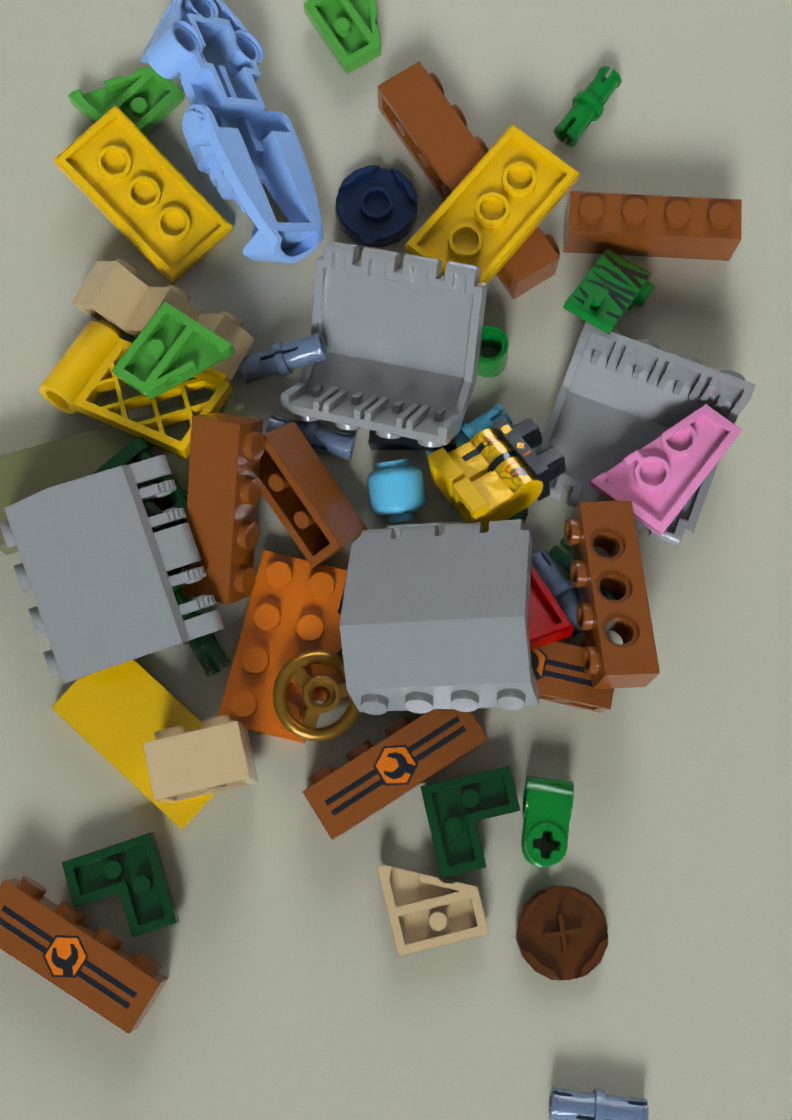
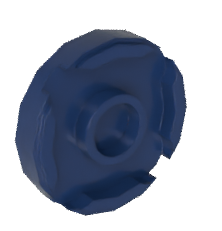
M369 165L353 171L342 181L336 197V217L341 230L352 241L366 247H386L399 242L411 231L417 219V194L412 182L400 171L391 168V171L382 169L380 165Z

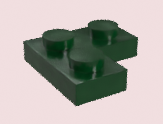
M510 765L420 786L441 878L487 867L476 821L521 811Z
M153 832L62 862L74 908L119 893L132 938L180 922Z

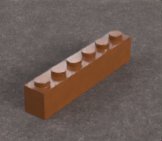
M419 61L377 86L378 108L445 201L488 152V148L479 136L474 137L468 130L466 119L461 109L456 104L451 106L448 102L438 77L434 73L428 74ZM537 227L496 274L513 300L555 275L560 258L557 243L551 235H544L540 228Z

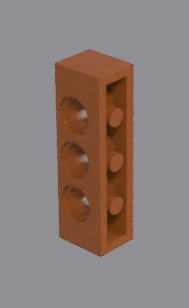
M632 501L579 502L571 517L565 521L564 535L566 544L568 546L572 545L574 560L570 567L572 586L578 587L580 603L577 606L576 619L579 630H584L587 647L583 650L584 671L587 675L591 674L593 689L646 687L660 674ZM594 546L603 548L608 553L609 558L599 555L595 551ZM600 588L610 590L615 595L616 600L607 599L601 593ZM606 630L616 632L621 637L623 644H616L611 641Z

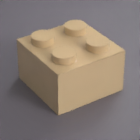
M226 715L201 721L202 729L183 731V727L178 726L154 732L155 740L143 743L154 800L174 803L258 783L247 728L239 721L230 720L229 716Z

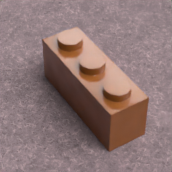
M293 421L263 434L265 437V449L261 456L259 479L262 483V495L313 568L342 551L351 542L361 537L362 530H368V528Z

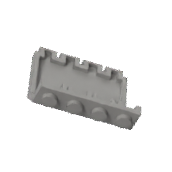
M327 241L324 255L316 258L311 336L315 333L322 335L326 344L328 359L304 366L299 382L280 395V411L295 414V418L301 421L325 420L335 422L336 427L344 430L364 428L376 431V435L382 438L396 439L402 436L416 439L418 444L425 447L436 448L443 445L446 446L460 431L477 380L488 284L479 282L480 266L448 261L445 276H441L442 260L406 254L402 269H400L399 252L364 247L361 254V262H359L358 245Z
M585 322L544 429L542 444L536 450V454L550 446H556L565 458L566 471L549 482L550 495L547 498L559 502L563 489L572 491L567 505L576 508L579 502L610 501L589 485L592 479L603 472H607L636 450L639 451L660 437L663 432L705 404L735 424L739 414L750 401L756 384L745 381V378L735 371H718L704 366L702 361L694 356L679 354L677 356L663 351L653 341L647 339L634 340L620 335L615 328H613L610 334H607L594 325ZM718 463L663 535L660 537L650 530L648 536L678 547L683 534L690 536L694 532ZM635 519L636 530L641 533L644 525Z
M522 519L490 521L487 533L483 531L482 522L445 524L444 535L439 536L437 525L401 527L398 539H396L394 528L362 530L360 541L351 542L339 627L346 689L359 712L381 715L387 711L409 710L414 713H428L435 709H455L461 712H471L478 708L500 707L505 710H519L524 706H539V687L531 665L528 632L533 540L530 530H524Z

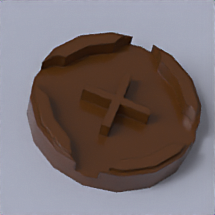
M553 885L537 891L523 904L516 919L515 939L521 956L535 972L551 980H571L586 976L601 962L608 947V926L602 908L589 894L575 887Z

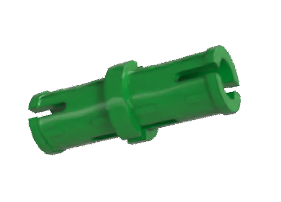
M600 67L586 89L579 91L575 95L572 102L573 106L554 129V134L561 142H564L569 135L570 138L567 140L566 145L575 146L589 124L601 117L604 104L622 83L620 75L614 69L606 78L605 76L609 72L610 67Z

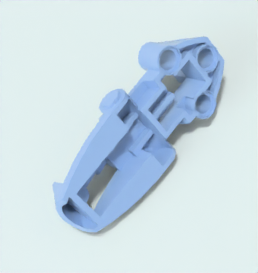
M171 0L147 44L140 62L150 63L156 73L163 78L170 80L175 79L177 76L179 77L190 103V106L184 113L182 129L198 170L210 174L211 182L217 186L222 199H234L243 213H247L255 224L252 238L242 249L243 254L253 261L272 263H294L306 258L317 250L324 239L318 199L308 164L290 119L283 112L263 110L265 105L256 86V82L261 76L257 65L263 60L264 56L259 41L246 30L240 20L222 0ZM262 184L266 186L276 204L291 223L277 222Z

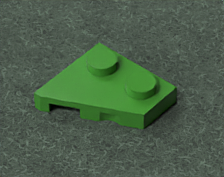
M308 0L303 3L304 13L346 74L381 55L376 0Z
M151 66L136 70L127 77L118 76L104 81L106 87L82 94L80 89L68 95L72 105L93 124L116 105L145 136L185 100L183 91L171 80L157 74Z
M164 301L112 369V372L118 379L152 400L231 357L235 349L231 343Z

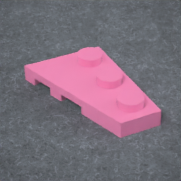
M705 404L663 432L660 437L639 451L636 450L607 472H603L592 479L589 485L610 501H632L634 518L661 537L740 435L742 429Z

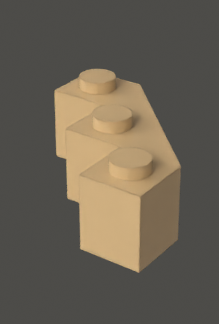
M115 259V261L95 262L73 299L72 305L94 321H107L114 325L120 333L123 331L137 338L165 301L232 344L235 349L233 355L211 367L228 375V382H231L255 339L242 329L244 323L238 317L226 311H221L220 314L203 313L190 304V296L176 286L150 287L137 278L138 271L123 260Z

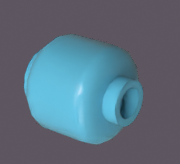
M410 458L376 463V470L367 476L372 512L379 516L388 515L389 524L415 520L414 511L424 508L427 504L422 468L417 465H411Z

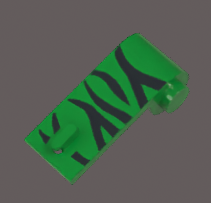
M607 248L568 297L563 308L610 334L627 309L631 311L635 304L641 308L644 306L655 287L654 284L649 282L652 273Z

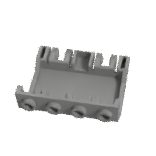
M166 455L118 466L49 487L4 508L8 520L0 522V527L7 548L17 546L22 563L14 565L22 592L32 589L37 606L28 610L37 635L46 632L52 649L43 652L51 677L54 678L61 675L63 684L225 628L219 610L183 621V615L215 605L216 601L213 594L201 595L193 598L190 602L181 605L177 604L172 588L198 582L207 576L204 566L168 577V572L202 561L189 523L173 526L155 533L152 531L153 529L187 518L184 508H171L161 514L151 517L147 516L143 504L144 501L165 497L177 490L173 479L138 489L139 486L172 475Z

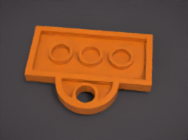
M263 550L218 717L228 715L230 720L239 721L247 730L305 744V739L299 738L288 731L277 717L273 705V687L278 673L293 657L313 650L328 651L337 655L342 652L339 627L341 614L339 612L344 596L347 570L318 564L312 568L307 560ZM311 664L303 667L311 678L328 676L337 684L346 682L336 669L328 665ZM291 678L287 687L286 700L292 715L302 723L307 707L302 699V688ZM315 687L312 691L313 700L315 702H324L326 700L325 690L321 687Z

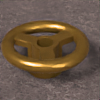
M307 651L289 660L278 673L273 687V705L280 722L292 734L309 741H327L346 732L356 721L359 711L346 689V682L337 684L328 676L311 678L303 669V667L311 664H324L336 669L345 679L343 658L328 651ZM291 678L302 688V699L307 707L302 723L292 715L286 700L287 687ZM315 687H321L326 692V700L322 704L316 703L312 698V691ZM349 696L347 709L338 721L326 727L316 728L321 713L333 710L341 697Z

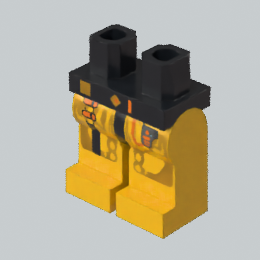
M504 417L494 422L493 428L482 430L476 434L468 443L448 453L442 447L428 455L432 482L451 506L455 507L456 512L465 523L482 522L484 533L489 531L490 521L507 520L530 506L536 499L540 501L549 496V482L566 471L565 458L556 446H550L538 454L532 450L542 444V434L531 418L511 426Z

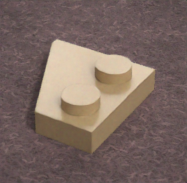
M388 865L377 866L398 957L489 934L477 886Z

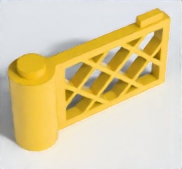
M104 320L99 322L88 321L40 385L39 391L50 404L65 413L75 414L78 411L135 437H142L149 443L187 459L190 454L191 427L181 441L167 436L164 427L188 419L191 425L192 416L219 412L233 391L231 384L228 383V375L209 368L152 400L144 395L124 399L122 387L127 386V384L118 379L112 372V369L132 343L121 339L119 330L111 323ZM204 388L214 392L209 401L194 406L190 405L187 393ZM116 389L118 402L102 407L93 404V401L100 393ZM182 395L186 408L164 415L160 414L158 402ZM152 404L155 414L154 418L140 422L129 419L128 411Z

